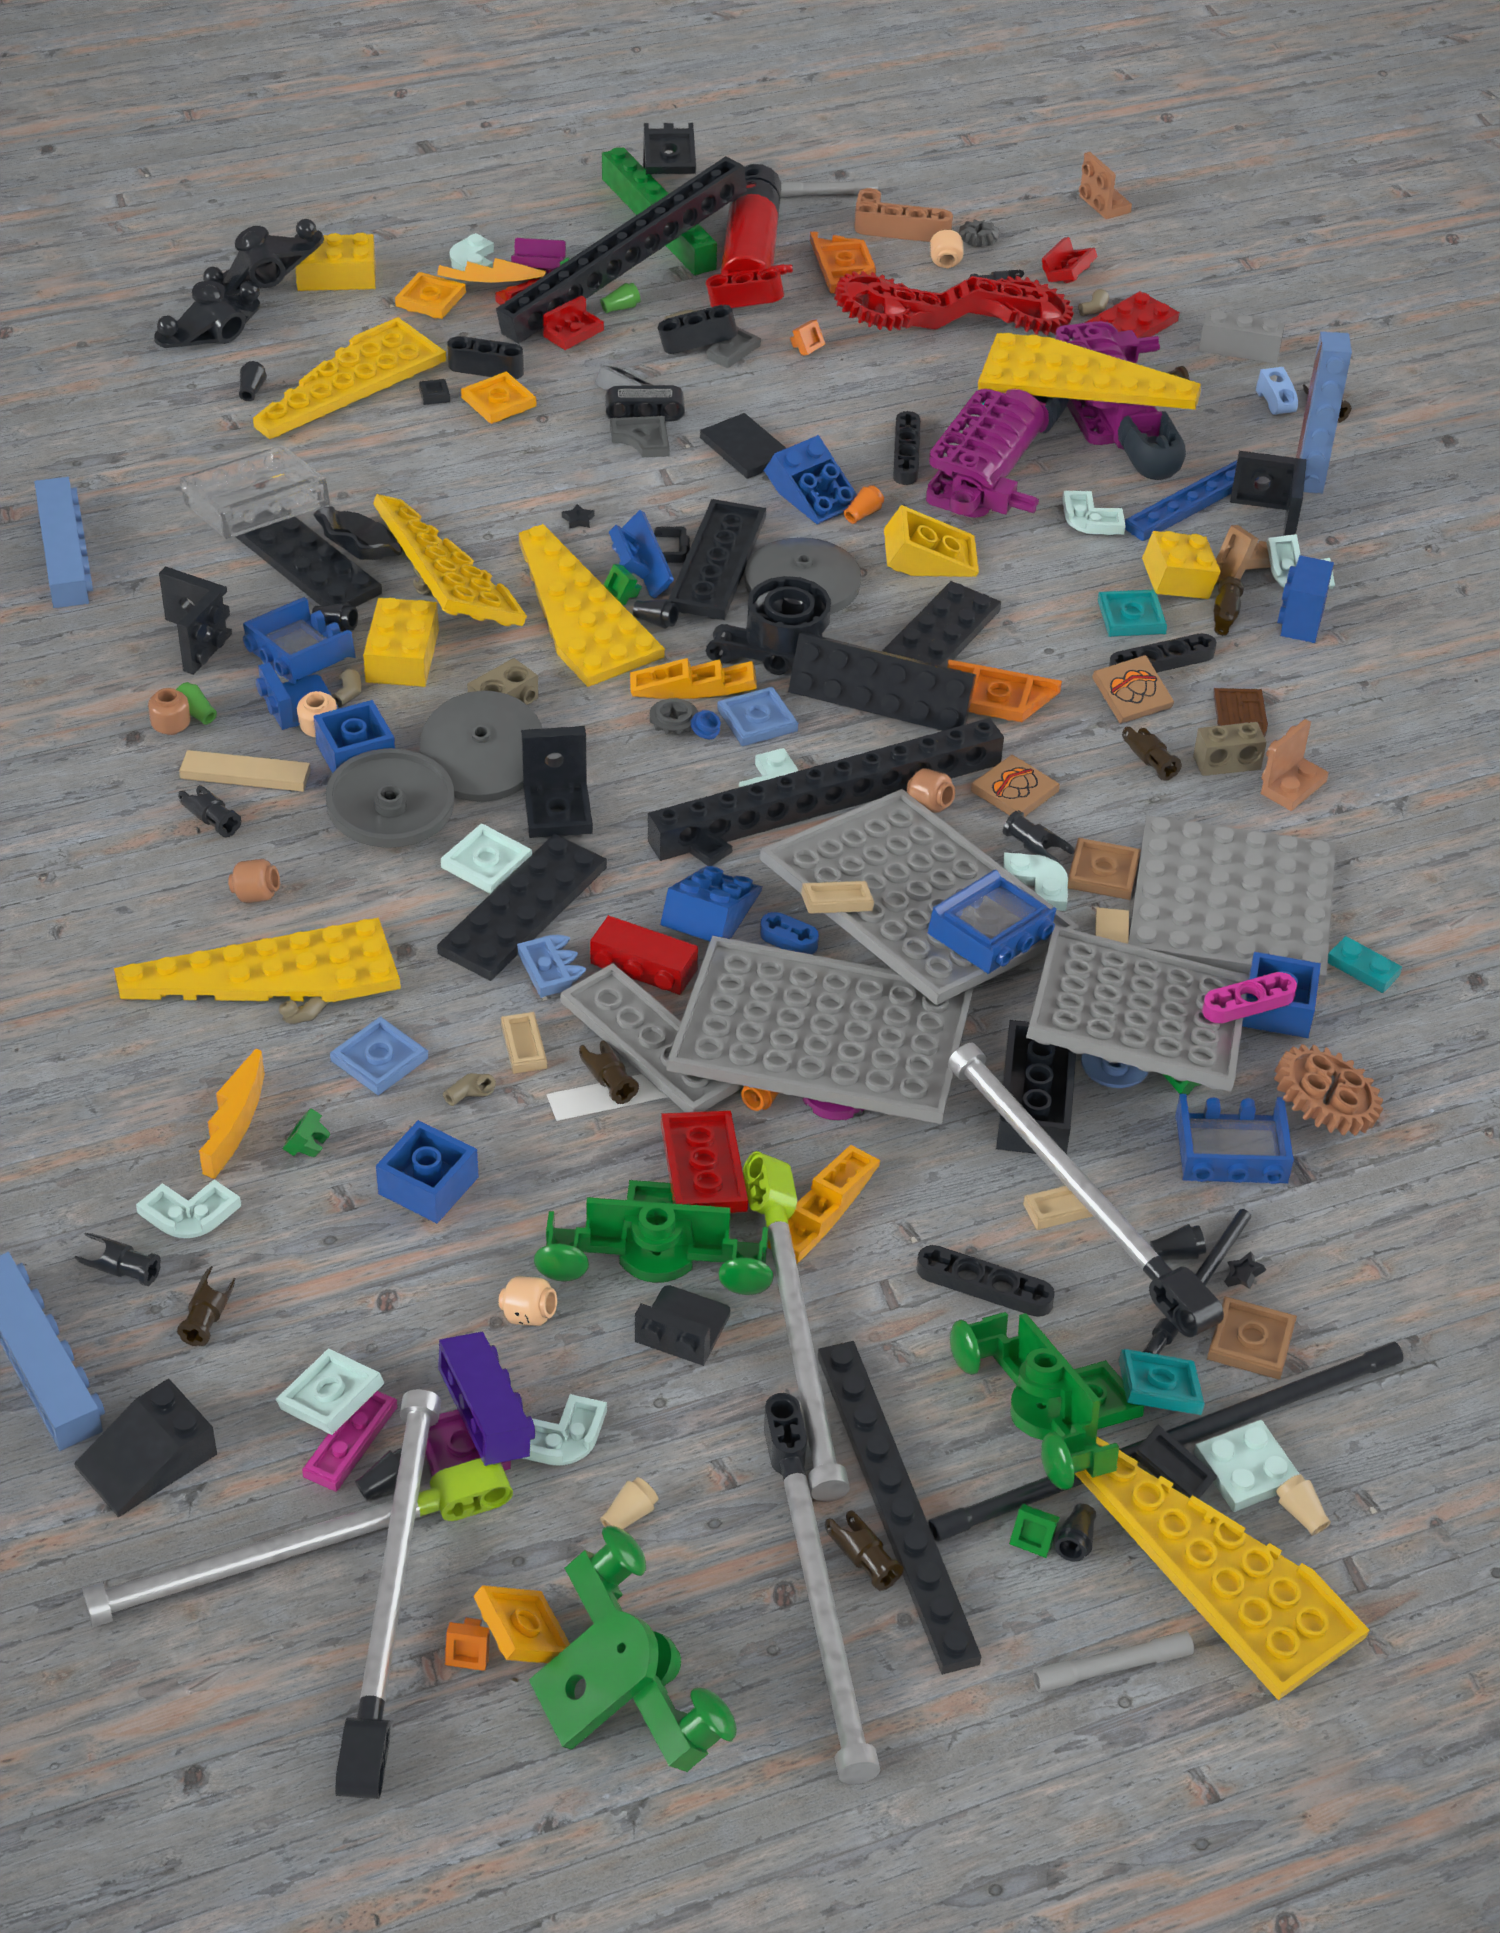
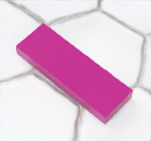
M376 1391L332 1435L328 1433L303 1467V1477L337 1492L397 1409V1399Z

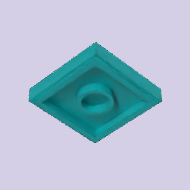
M1154 589L1098 593V604L1109 637L1166 634L1167 623L1158 595Z
M1121 1349L1118 1361L1127 1403L1202 1415L1205 1403L1193 1360Z

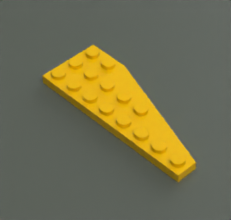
M396 317L353 336L349 340L350 345L346 348L340 347L337 349L335 357L328 361L324 360L301 378L299 386L285 391L282 400L276 403L272 402L254 416V428L269 440L279 437L283 433L301 427L310 421L323 417L339 408L346 407L348 404L368 397L375 392L391 387L393 384L411 378L422 371L447 361L446 351L402 319Z
M1012 333L996 334L978 380V390L991 389L1005 393L1009 389H1019L1035 396L1196 410L1201 394V384L1051 337Z
M376 494L373 502L374 507L405 551L406 556L413 563L414 568L423 578L424 583L427 584L433 593L432 595L441 605L443 611L451 615L466 614L479 621H484L485 619L495 620L504 626H511L512 624L524 625L527 615L503 584L498 583L497 586L490 581L492 577L490 573L473 566L474 560L448 538L441 540L437 536L439 530L432 525L421 522L422 516L403 500Z
M544 524L519 532V544L525 562L528 563L532 581H534L535 591L544 618L547 619L549 632L555 643L556 653L587 687L665 657V648Z
M379 917L114 968L120 999L161 1000L166 995H183L184 1000H197L198 995H214L215 1000L268 1001L273 996H290V999L293 1001L304 1002V996L322 997L324 1002H337L401 989L400 978Z
M1097 1437L1096 1443L1099 1447L1109 1445V1443ZM1119 1450L1117 1471L1093 1478L1087 1470L1075 1473L1277 1700L1283 1698L1367 1637L1370 1631L1367 1626L1313 1569L1303 1563L1298 1566L1281 1555L1282 1550L1271 1543L1266 1546L1245 1533V1527L1192 1495L1188 1498L1172 1488L1174 1483L1160 1476L1157 1479L1137 1466L1138 1461Z

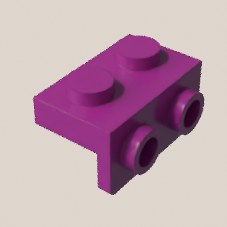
M516 238L511 262L532 268H543V271H546L545 273H550L561 266L560 262L566 259V241Z

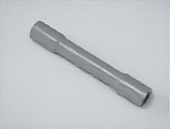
M877 179L842 182L787 181L781 182V197L830 194L858 195L860 190L865 188L878 190Z
M1182 1631L1154 1638L1147 1643L1075 1661L1066 1660L1034 1668L1032 1670L1033 1681L1038 1693H1043L1074 1685L1078 1681L1154 1662L1162 1663L1194 1654V1645L1189 1632Z

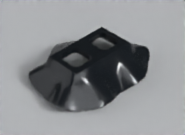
M333 506L318 509L313 514L315 519L322 525L324 536L359 560H381L387 556H399L402 554V547L392 532L383 524L375 522L362 514L350 511H337Z

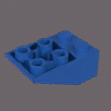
M819 435L774 453L764 469L777 492L816 524L844 513V510L849 507L857 495Z
M705 866L668 888L660 925L709 942L712 936L730 939L761 893L763 886L753 884V880L748 877H732L723 874L724 871L718 867Z

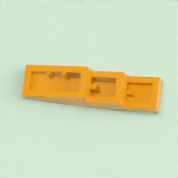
M495 258L493 268L467 261L465 272L439 265L437 275L463 281L495 283L544 277L546 271Z
M688 658L630 672L631 694L634 697L658 699H696L730 695L757 689L756 669L753 661L723 668L720 659L691 666Z
M255 1049L216 1093L218 1111L208 1121L210 1139L199 1150L202 1174L212 1179L217 1177L235 1153L249 1128L258 1105L265 1076L262 1051L259 1049Z
M850 1145L813 1178L811 1190L797 1202L795 1212L788 1219L797 1264L821 1241L856 1199L879 1167V1159ZM768 1241V1248L771 1249L770 1241Z

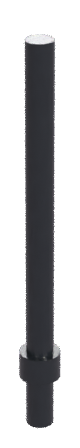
M1240 1209L1196 1272L1195 1275L1205 1286L1251 1219V1214L1247 1210ZM1167 1317L1161 1318L1152 1330L1153 1337L1143 1352L1159 1355L1165 1345L1172 1343L1179 1330Z

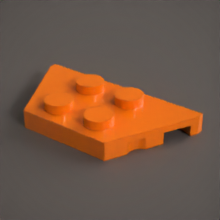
M810 232V243L830 293L835 292L840 277H844L846 273L852 275L853 271L859 275L861 271H864L867 275H871V272L876 273V267L865 240L845 238L838 235H833L832 240L818 238V232Z
M950 659L947 664L948 668L977 675L969 708L970 713L1023 722L1061 691V680Z

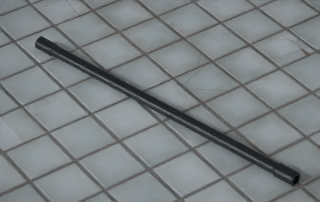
M1390 1342L1367 1351L1362 1356L1166 1430V1432L1181 1445L1190 1443L1360 1376L1376 1373L1402 1363L1404 1359L1402 1349L1396 1342ZM1145 1439L1122 1447L1119 1450L1135 1459L1132 1454ZM1075 1473L1074 1483L1071 1488L1084 1484ZM1047 1476L966 1508H958L929 1519L928 1525L934 1540L939 1542L968 1531L972 1526L1019 1509L1022 1504L1029 1505L1065 1490L1056 1487Z

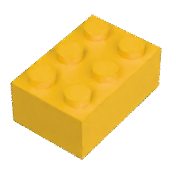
M332 233L323 235L324 241L321 246L295 267L297 291L376 289L374 234L356 233L354 235H340Z
M378 598L363 653L366 683L426 687L439 632L437 602Z

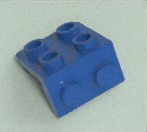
M270 662L258 665L260 677L256 679L258 693L261 697H264L270 714L274 715L282 730L300 725L297 705L302 697L315 691L331 695L320 675L313 674L299 680L296 679V684L294 685L290 681L282 683Z

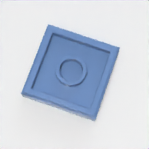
M774 687L718 701L717 710L741 746L798 731V722Z
M380 1016L331 1051L330 1059L334 1064L379 1096L428 1059V1050Z

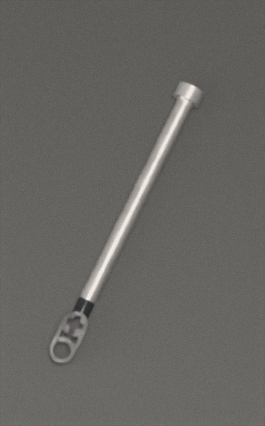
M967 1043L958 1048L948 1061V1067L960 1080L969 1079L1146 1273L1152 1280L1149 1285L1152 1301L1179 1332L1191 1338L1220 1324L1224 1318V1311L1220 1301L1193 1271L1184 1266L1172 1270L984 1065L986 1056L974 1043Z
M410 1390L402 1398L400 1417L406 1422L358 1714L357 1718L347 1717L345 1721L336 1772V1796L380 1799L390 1742V1720H382L429 1427L438 1422L441 1408L440 1397L427 1390Z
M776 1393L770 1396L765 1404L764 1433L771 1465L783 1477L840 1744V1750L834 1755L837 1776L842 1783L861 1784L873 1779L879 1773L876 1751L873 1746L865 1744L811 1500L804 1468L807 1436L800 1404L791 1394Z

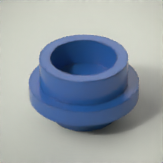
M703 710L696 713L691 719L693 731L701 738L711 740L716 738L720 732L721 721L712 711Z

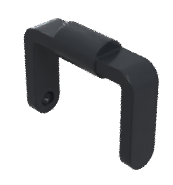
M682 526L656 527L654 530L656 537H679V552H662L666 562H685L690 550V537L687 535L686 528Z

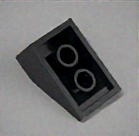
M168 1378L137 1397L76 1460L74 1465L119 1518L216 1456L217 1449L213 1426Z

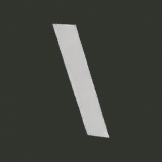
M642 1074L632 1076L639 1083V1090L629 1102L624 1104H617L609 1096V1089L600 1085V1083L546 1094L556 1121L667 1098L661 1090Z

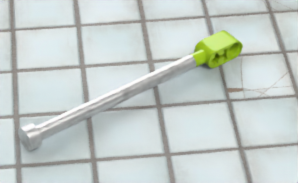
M756 1151L747 1158L743 1167V1176L749 1207L751 1210L765 1215L768 1227V1236L814 1469L808 1474L811 1496L818 1501H834L844 1497L849 1492L850 1486L846 1468L837 1464L788 1224V1219L791 1218L797 1206V1195L792 1171L788 1163Z
M478 1458L437 1472L429 1482L430 1489L419 1492L415 1518L440 1511L443 1519L457 1521L503 1506L512 1498L513 1490L502 1464L496 1463L485 1466L482 1459ZM393 1500L107 1589L104 1588L103 1582L83 1587V1595L92 1627L112 1622L113 1612L389 1527Z

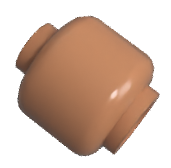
M163 688L150 698L148 702L150 722L156 731L162 734L174 735L189 726L191 717L188 698L182 692L173 688Z
M921 769L909 780L907 793L931 812L939 813L953 802L955 788L947 774L930 769Z
M266 859L241 861L235 865L233 874L229 875V889L243 903L270 900L274 896L275 891H278L280 887L278 869Z

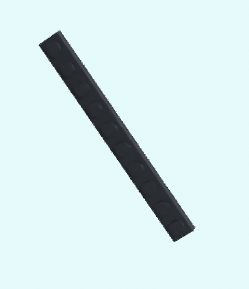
M850 1341L818 1348V1360L895 1557L904 1567L902 1575L941 1674L980 1665V1651L855 1342Z

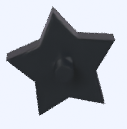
M578 504L572 510L562 512V518L569 522V529L577 526L590 528L589 520L595 516V510L583 509Z
M1250 1251L1240 1260L1227 1261L1231 1271L1224 1282L1227 1287L1242 1284L1250 1289L1254 1279L1265 1272L1266 1268L1263 1264L1255 1262V1257Z

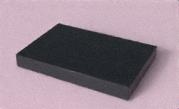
M746 413L700 430V439L747 479L764 473V469L774 453L786 449L784 445Z

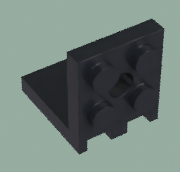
M644 123L643 167L646 169V174H696L693 123H688V128H674L673 123H663V128L649 129V123ZM667 150L673 151L670 154L665 153Z
M1239 450L1230 503L1286 510L1283 536L1296 534L1303 501L1307 459ZM1266 477L1270 481L1266 484H1259L1255 479Z
M165 566L159 572L165 620L177 624L183 671L194 675L232 635V629L226 628L225 621L230 616V609L228 605L223 604V596L227 593V587Z
M585 726L521 730L523 791L529 838L551 837L553 834L559 836L593 834L587 787ZM552 753L561 754V757L557 759L547 758ZM562 808L564 810L557 812L553 811L552 809Z

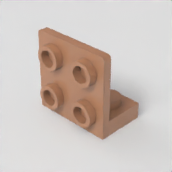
M1086 152L1082 164L1079 196L1105 219L1131 213L1132 203L1114 189L1115 173L1091 152Z
M1304 719L1297 726L1290 727L1286 735L1270 744L1266 752L1268 757L1267 765L1261 777L1263 780L1261 794L1290 811L1325 784L1329 774L1328 771L1304 759L1311 721Z

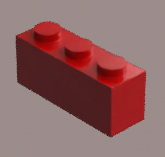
M608 915L590 940V964L603 969L613 963L631 979L681 995L698 970V946Z

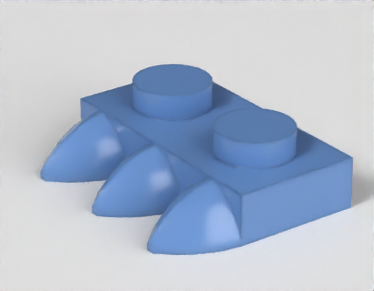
M548 935L517 944L518 955L540 998L560 993L570 988L572 983L577 981L586 971V968L583 966L570 965L576 959L577 952L562 950L570 940L568 936Z

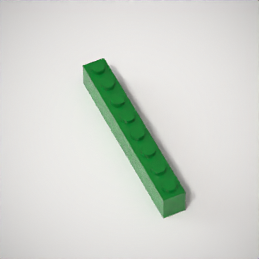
M624 147L613 148L602 153V180L636 215L669 194L650 174H646V169ZM699 224L666 245L694 276L717 270V242Z

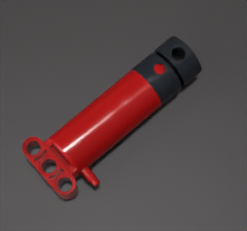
M763 164L744 166L747 191L729 204L721 274L713 275L706 280L711 307L723 304L729 305L731 308L777 302L784 297L780 275L792 273L793 266L791 264L774 265L781 180L772 168Z

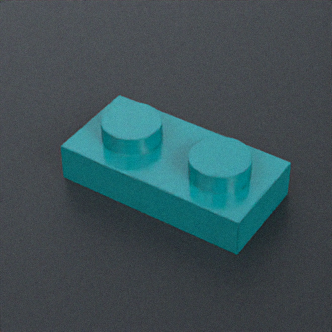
M1347 936L1328 953V964L1381 993H1384L1401 974V965Z

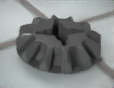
M974 219L973 222L966 221L964 225L960 226L959 235L963 242L969 245L985 247L997 242L999 239V228L994 226L992 222L986 223L985 220L977 221Z
M664 699L655 703L650 709V723L654 724L655 730H664L666 735L670 732L680 735L681 731H691V719L698 713V710L692 703L683 699ZM671 713L675 716V720L671 718Z

